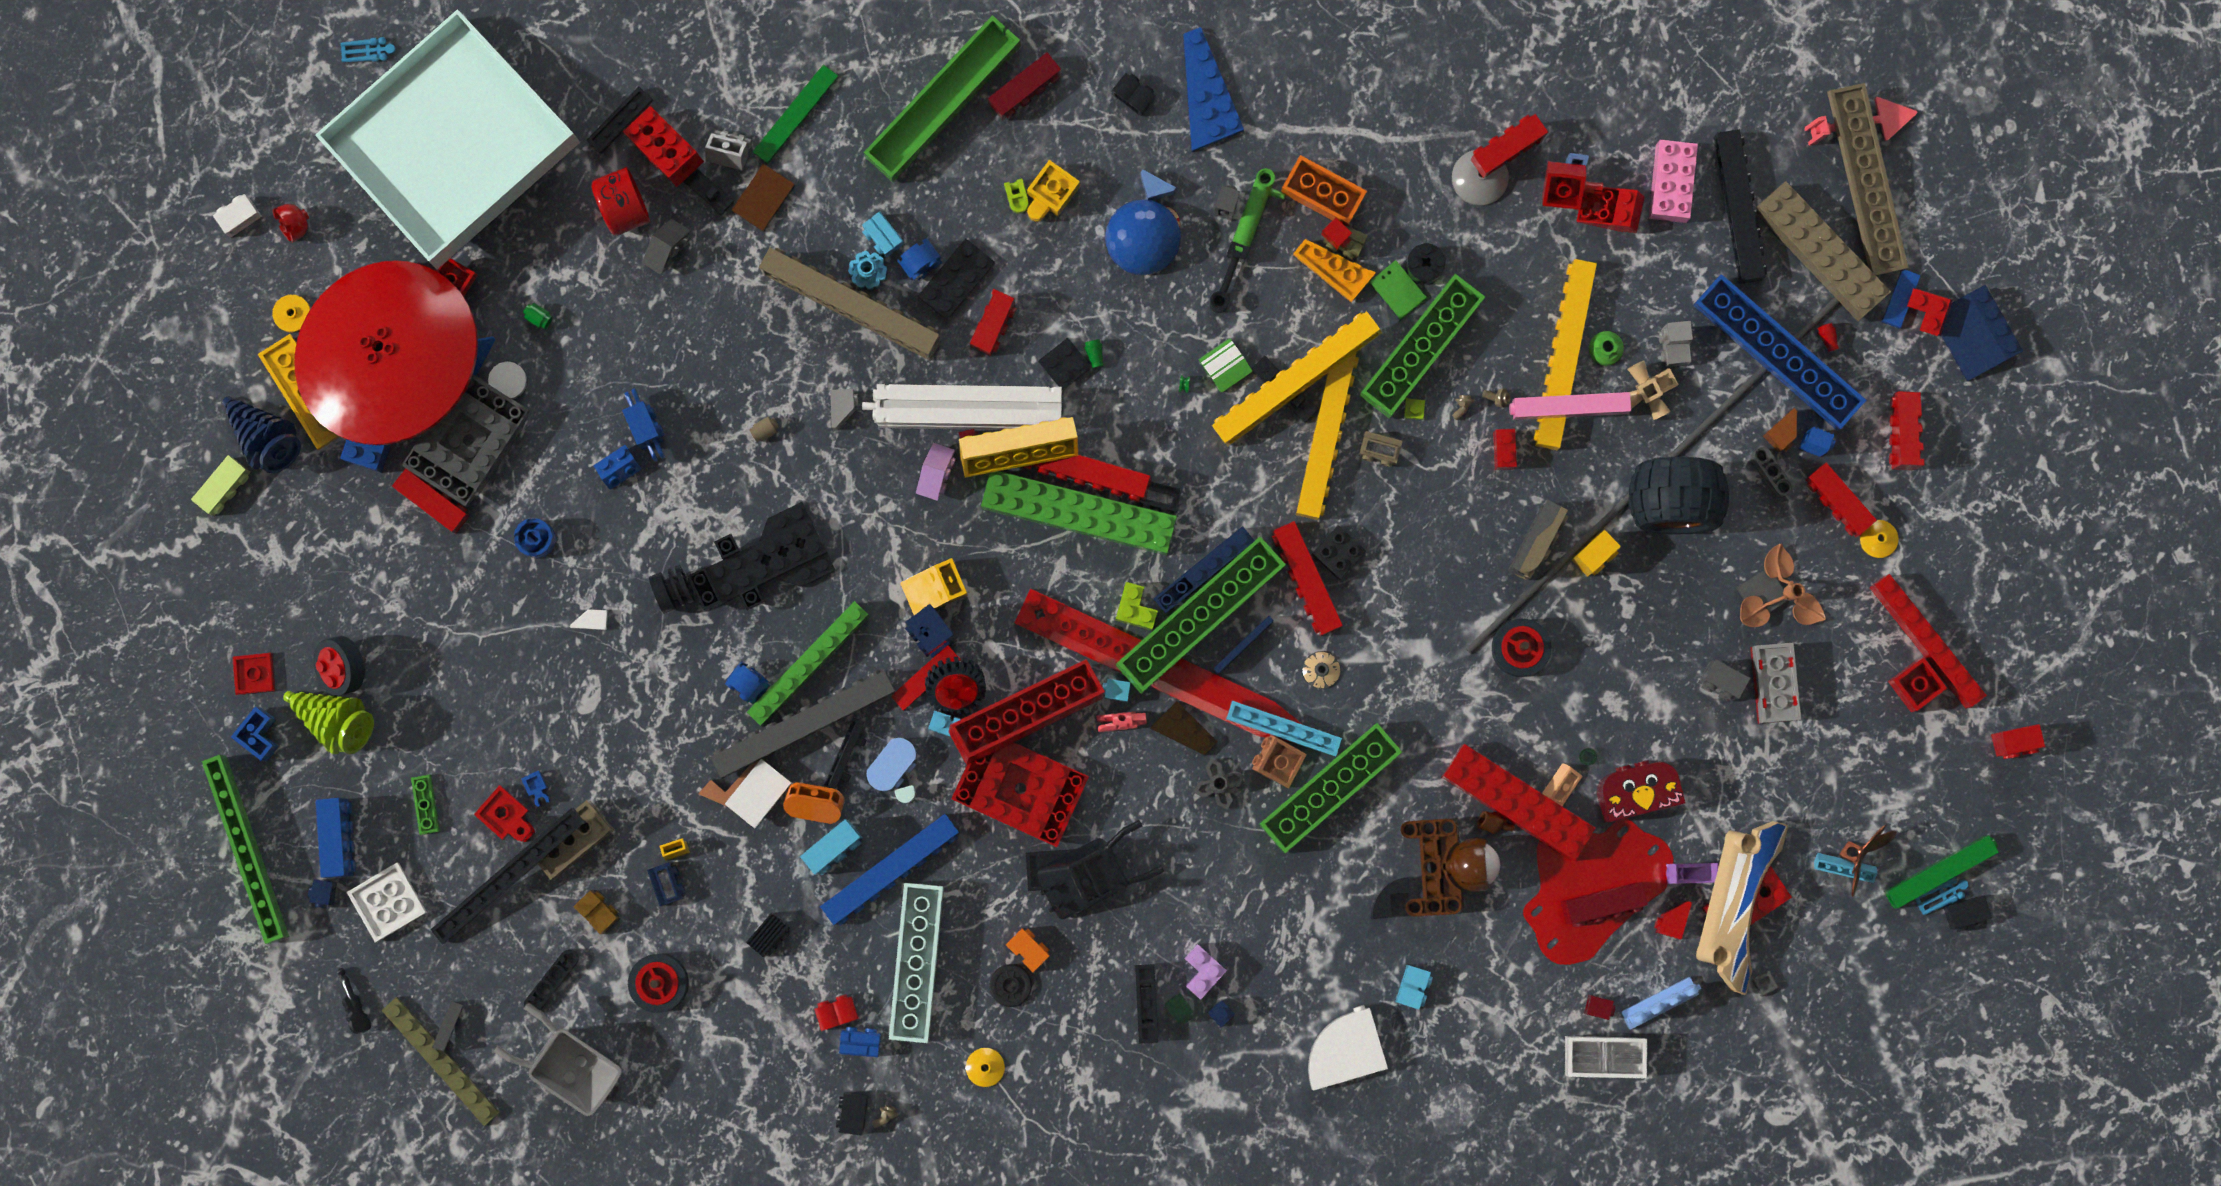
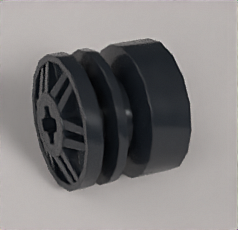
M681 565L675 566L677 575L674 574L671 568L668 569V579L661 572L649 576L652 591L663 614L676 609L674 600L678 599L679 603L685 606L684 596H686L689 603L695 602L692 585Z

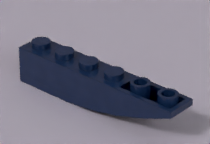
M1242 526L1153 599L1166 614L1227 566L1255 540Z

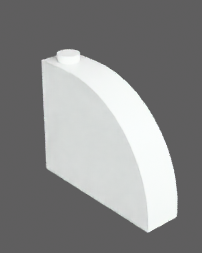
M1364 1005L1353 1008L1354 1012L1335 1019L1319 1034L1311 1049L1308 1062L1309 1081L1313 1091L1388 1069L1370 1008H1365Z

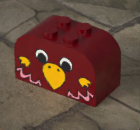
M1649 760L1634 763V768H1631L1630 765L1615 768L1616 772L1604 776L1597 786V797L1604 823L1685 804L1677 771L1667 763L1655 762L1650 764Z

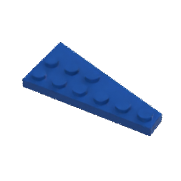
M1201 27L1183 34L1192 152L1244 131Z

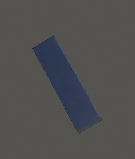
M1268 616L1213 669L1216 674H1220L1274 620Z

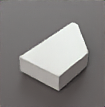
M588 609L570 625V628L607 630L608 611Z

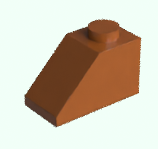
M1793 408L1763 435L1778 453L1783 449L1787 451L1794 445L1792 441L1797 435V410Z

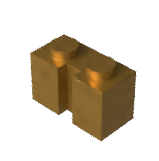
M590 890L573 907L601 935L620 918L617 915L619 912L613 905L610 904L608 906L603 901L605 897L598 890L596 892Z

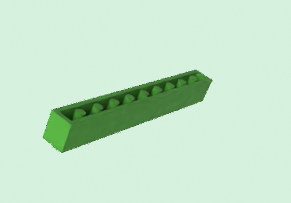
M217 755L204 760L202 764L264 943L272 944L288 938L289 934L227 756Z

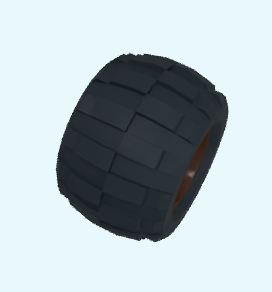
M1663 457L1640 463L1635 468V473L1631 478L1629 486V506L1636 526L1643 531L1659 534H1698L1718 529L1723 525V518L1726 517L1729 507V485L1726 474L1723 473V466L1716 461L1698 457Z

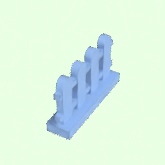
M1687 977L1620 1013L1631 1030L1699 995L1698 992L1701 987L1699 984H1694L1690 977Z

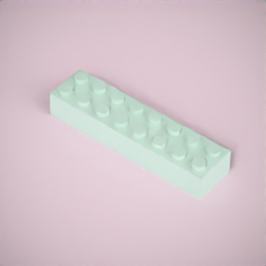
M904 883L889 1040L929 1042L944 894L943 886Z

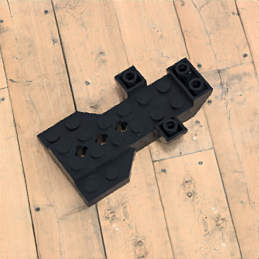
M800 502L769 517L759 543L742 551L732 534L714 541L723 560L688 575V578L703 610L725 604L740 596L748 611L765 603L759 587L774 579L803 587L836 570L803 502ZM801 539L802 541L806 540L803 549L800 546L798 548L796 546ZM782 548L785 550L789 549L786 557L779 555ZM765 556L771 557L770 564L767 566L765 563L762 564Z

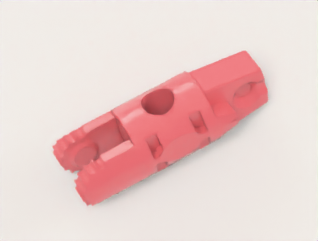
M1135 711L1096 716L1097 722L1100 723L1112 721L1111 724L1098 726V732L1134 729L1140 725L1147 724L1146 713H1136Z

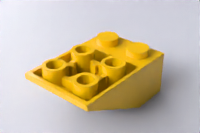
M952 558L900 583L914 615L928 604H931L934 609H938L968 596Z

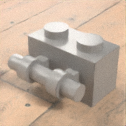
M715 130L714 134H710L705 146L706 161L743 170L749 156L748 146L752 145V139L746 138L745 135L741 134L739 136L733 135L725 130Z

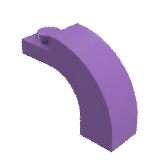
M1719 863L1667 864V884L1715 883Z

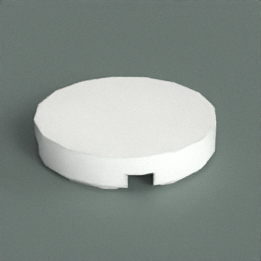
M507 361L493 367L489 373L488 383L509 398L516 399L526 389L527 377L519 365Z

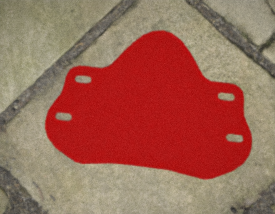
M1627 818L1617 820L1603 833H1592L1575 861L1569 860L1539 840L1537 846V865L1541 888L1539 893L1525 905L1523 915L1534 930L1542 953L1552 962L1562 965H1571L1594 957L1606 940L1634 913H1629L1627 910L1624 911L1625 915L1613 918L1608 915L1605 916L1606 920L1599 922L1588 920L1586 921L1587 925L1573 927L1572 924H1566L1561 901L1631 883L1642 882L1648 903L1667 888V864H1673V855L1668 845L1661 838L1644 832ZM1626 826L1628 831L1622 837H1618L1617 832ZM1652 846H1659V849L1653 855H1648V850ZM1537 906H1542V911L1537 916L1531 915V912ZM1557 938L1558 943L1553 948L1548 949L1547 944L1552 939Z

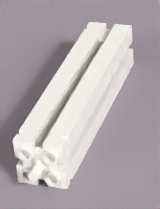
M877 384V390H873V401L875 402L862 403V410H873V420L879 428L1003 430L1006 428H1019L1022 425L1039 424L1042 421H1055L1062 418V387Z

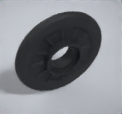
M1015 964L1003 965L991 976L989 983L990 993L1000 1005L1006 1007L1019 1006L1030 996L1032 981L1024 968ZM1008 980H1013L1016 983L1014 991H1008L1005 988V983Z

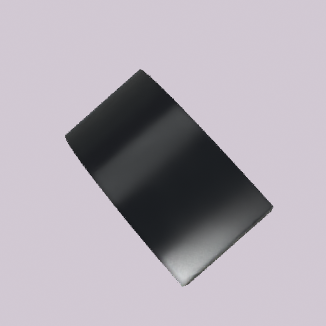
M1408 877L1396 879L1380 890L1372 905L1371 919L1392 918L1390 894L1410 893Z

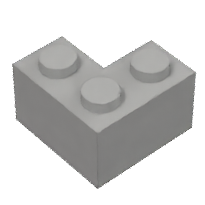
M1691 321L1667 323L1659 332V342L1663 344L1661 360L1665 362V367L1683 366L1691 363L1689 345L1693 340Z

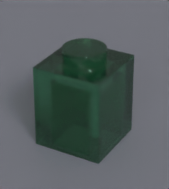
M1178 993L1164 1004L1178 1024L1181 1021L1185 1024L1193 1018L1191 1014L1194 1011L1181 993Z

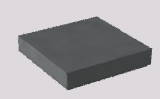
M1765 570L1736 587L1743 600L1749 596H1758L1762 599L1763 605L1784 595V589L1777 578H1770ZM1781 600L1767 606L1766 609L1771 612L1789 600Z

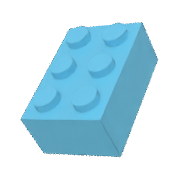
M845 819L800 857L814 875H824L831 869L830 865L833 862L839 863L847 856L845 852L849 849L855 850L862 844L860 840L863 837L851 822Z

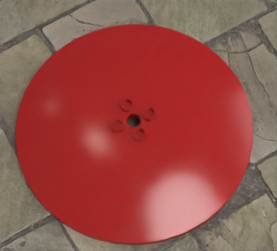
M383 261L351 271L338 279L321 294L311 307L301 326L294 360L295 376L301 397L311 414L324 427L352 442L367 445H388L421 435L438 424L452 411L469 385L474 372L478 351L475 319L470 306L459 289L442 274L424 265L408 261ZM383 343L382 350L376 352V345Z

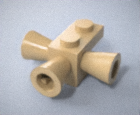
M1644 360L1629 367L1627 370L1639 383L1635 386L1637 390L1630 392L1631 409L1643 400L1644 403H1649L1653 420L1669 413V408L1660 399V396L1678 386L1671 369L1668 368L1649 378Z

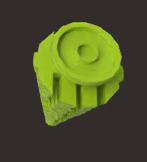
M287 691L283 696L284 701L290 703V708L296 713V716L304 721V725L332 755L339 754V751L341 753L355 754L366 745L371 737L374 728V718L372 714L365 711L361 699L316 695L313 693L307 694L304 692L295 694L292 691Z

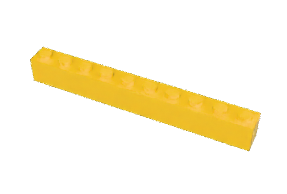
M1574 259L1571 264H1568L1566 275H1569L1568 282L1564 283L1562 292L1565 293V298L1561 300L1559 311L1562 312L1561 318L1557 319L1555 330H1558L1557 337L1553 338L1551 347L1554 348L1553 356L1550 355L1548 367H1551L1550 373L1546 374L1544 385H1547L1546 393L1543 392L1541 397L1571 395L1597 263ZM1566 417L1537 419V422L1540 423L1539 428L1535 429L1533 440L1536 441L1535 446L1558 451L1561 446Z
M1366 311L1365 313L1357 314L1353 318V322L1341 326L1338 329V333L1334 336L1326 337L1322 341L1323 344L1319 347L1311 348L1304 358L1295 360L1291 364L1292 367L1288 370L1280 371L1276 375L1277 378L1273 381L1265 382L1258 392L1249 394L1245 398L1246 401L1240 405H1234L1227 415L1219 416L1212 426L1227 447L1382 334L1369 313Z
M1356 353L1327 374L1296 511L1297 516L1318 520L1320 516L1324 515L1326 505L1322 503L1324 497H1328L1330 486L1326 485L1328 479H1332L1334 468H1331L1332 460L1336 461L1338 453L1335 445L1336 442L1341 440L1342 431H1339L1340 423L1344 424L1346 413L1343 410L1344 406L1349 404L1351 395L1347 394L1348 388L1353 386L1355 378L1351 374L1353 368H1357L1359 360L1356 357Z

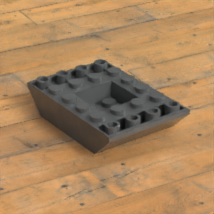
M472 375L460 401L443 420L421 435L402 466L464 506H467L482 492L523 430L530 410L475 375ZM471 435L474 437L473 444L465 445V438Z

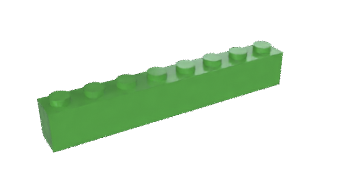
M854 601L747 713L763 727L870 616Z

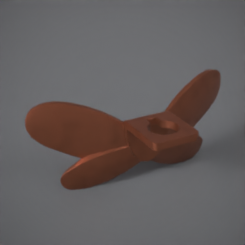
M1886 825L1881 827L1866 845L1861 847L1848 841L1840 852V857L1854 863L1852 874L1854 872L1855 874L1852 884V897H1854L1857 890L1861 864L1865 855L1889 844L1897 834L1895 830L1882 834ZM1852 848L1856 849L1858 855L1854 857L1848 856L1847 851Z

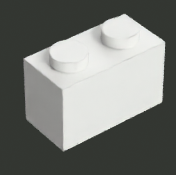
M245 194L235 197L232 203L220 207L216 211L217 213L213 215L224 233L230 238L262 217L251 199Z

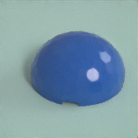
M1147 199L1134 200L1118 208L1111 216L1105 234V244L1115 264L1123 270L1136 275H1150L1166 268L1177 255L1181 241V231L1173 213L1164 205Z

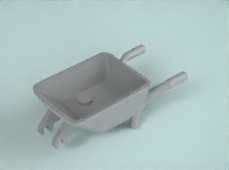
M527 1003L524 1010L541 1020L553 1033L533 1062L514 1057L498 1045L493 1052L510 1063L530 1068L529 1078L583 1115H592L603 1102L606 1103L608 1101L606 1097L613 1087H618L619 1082L617 1080L621 1075V1068L565 1029H558L542 1011Z

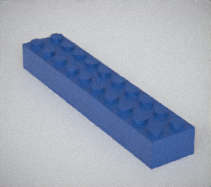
M1722 274L1693 304L1695 308L1837 431L1867 401Z

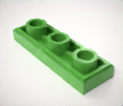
M424 775L411 778L419 835L440 832L432 776ZM424 801L427 802L426 808H423L422 806Z

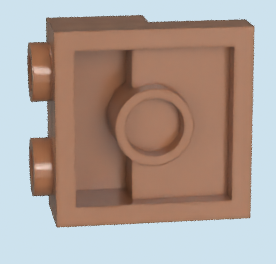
M1270 735L1269 738L1266 737L1261 744L1263 749L1260 755L1257 754L1254 757L1252 769L1289 788L1307 754Z

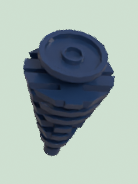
M230 396L223 399L222 404L226 407L229 423L235 429L234 434L237 437L238 445L240 444L243 455H245L248 466L250 465L252 469L258 470L261 468L267 473L274 474L288 468L296 460L300 453L301 442L296 437L297 433L294 423L256 407L254 408L240 400L235 401Z

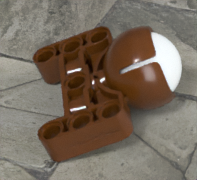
M1453 819L1407 821L1402 824L1400 831L1405 838H1419L1423 898L1411 899L1407 902L1406 912L1409 915L1458 914L1464 908L1463 888L1471 892H1483L1491 888V883L1497 878L1500 871V859L1486 839L1470 838L1460 843L1459 826ZM1447 822H1451L1454 826L1451 833H1447L1444 829ZM1428 823L1434 826L1432 834H1428L1425 831V826ZM1410 824L1415 827L1413 835L1406 833V827ZM1439 840H1441L1442 855H1440V842H1439ZM1430 862H1434L1437 865V870L1434 873L1428 871V864ZM1442 879L1444 880V894H1443ZM1452 900H1456L1459 903V908L1456 911L1451 910L1449 906ZM1433 901L1439 903L1440 908L1437 912L1432 911L1430 908V904ZM1414 902L1420 905L1418 913H1414L1411 910V905Z

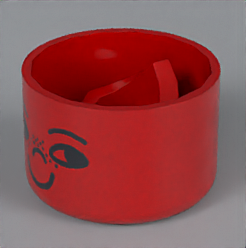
M628 167L592 181L591 187L596 203L611 234L618 236L651 223L640 191Z

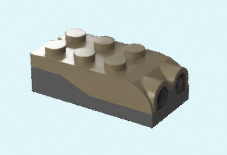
M1548 499L1541 505L1508 572L1524 580L1531 579L1538 565L1548 558L1551 552L1548 549L1549 546H1552L1558 539L1560 533L1557 531L1565 525L1569 517L1566 515L1567 509Z

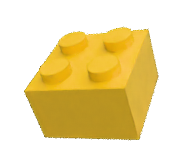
M1604 530L1583 548L1572 561L1587 577L1591 574L1595 576L1605 567L1603 564L1605 561L1608 563L1619 554L1617 550L1621 546Z

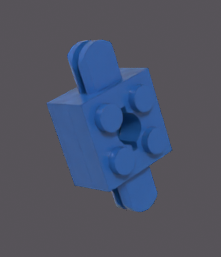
M634 388L631 391L637 404H634L629 392H625L624 394L630 407L623 409L622 412L636 444L642 450L648 448L652 459L656 462L658 457L653 446L655 445L661 459L665 458L660 445L664 441L662 436L665 434L661 425L654 420L657 416L653 407L651 408L650 404L647 405L644 401L641 402Z

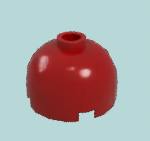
M284 204L273 209L275 220L279 219V228L288 241L293 243L306 234L309 216L305 209L300 210L294 204Z

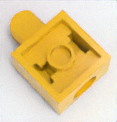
M1049 160L1027 189V195L1034 199L1027 209L1029 218L1032 221L1039 222L1048 211L1059 216L1080 188V181Z

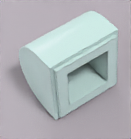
M911 785L895 790L896 798L902 803L912 802L916 797L915 787Z

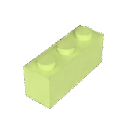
M228 455L191 500L212 516L219 514L224 508V503L235 496L236 489L240 484L243 485L248 480L250 471Z

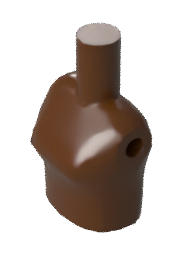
M1483 811L1477 820V828L1492 834H1497L1501 829L1513 832L1515 828L1514 824L1507 823L1505 816L1498 812Z

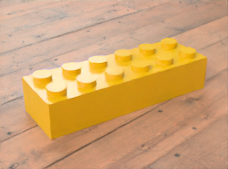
M1063 417L1050 422L1042 421L1039 424L1022 425L1019 428H1006L998 432H985L982 435L965 436L959 439L960 457L965 478L1078 456V436L1073 417Z

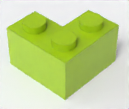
M1129 582L1125 583L1115 621L1152 631L1158 610L1140 606L1144 591L1143 586Z

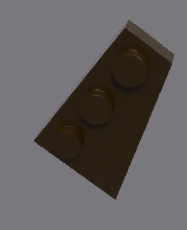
M1177 701L1150 727L1151 730L1202 755H1205L1218 742Z

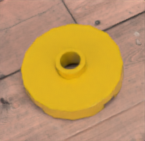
M286 295L275 303L272 317L275 324L281 330L288 333L299 332L310 311V305L300 296ZM294 310V314L289 316V311Z

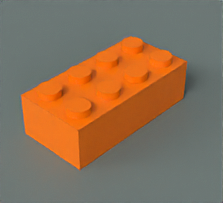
M1301 155L1281 190L1282 193L1332 221L1337 218L1346 226L1350 225L1367 193L1365 189Z

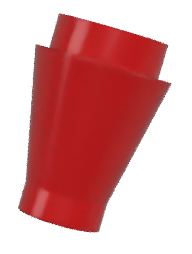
M1832 322L1818 327L1819 332L1817 334L1827 348V351L1831 352L1839 349L1836 327H1833Z

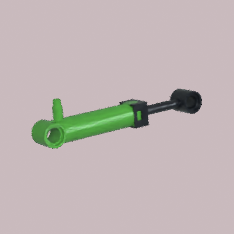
M1264 168L1257 173L1233 240L1231 241L1226 256L1231 259L1220 290L1213 293L1210 297L1209 305L1215 313H1223L1228 308L1229 298L1226 293L1238 262L1245 263L1269 195L1278 199H1285L1286 194L1272 188L1275 175L1270 169ZM1262 176L1269 177L1270 182L1266 184L1262 183L1260 178ZM1221 298L1224 301V305L1217 306L1214 304V300Z

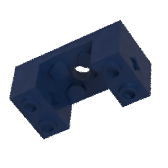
M928 604L905 622L908 625L905 628L915 642L920 641L917 645L926 657L931 656L933 659L946 646H951L957 641L954 634L931 604Z

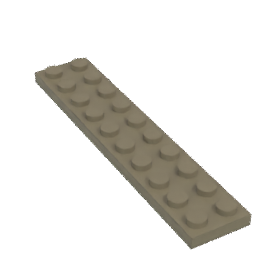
M1862 83L1830 90L1827 94L1868 268L1876 276L1907 269V259L1866 85Z

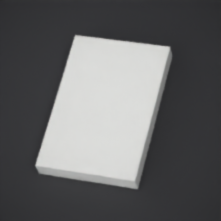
M761 759L727 800L725 805L752 827L756 828L792 783Z

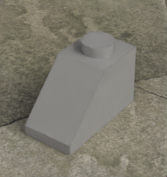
M853 389L830 390L833 431L838 430L855 412V405H859L858 394H855Z

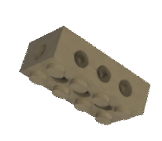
M586 800L575 809L582 819L589 824V831L584 833L581 826L572 834L574 837L572 845H569L566 839L557 847L559 849L558 857L554 858L551 852L538 863L550 880H556L615 831L590 800Z

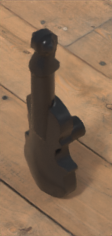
M339 968L337 974L340 978V984H342L346 993L342 1000L345 1011L348 1013L345 1017L346 1021L349 1023V1028L353 1033H365L371 1028L368 1014L364 1013L359 996L354 994L350 979L345 975L346 971L343 968Z

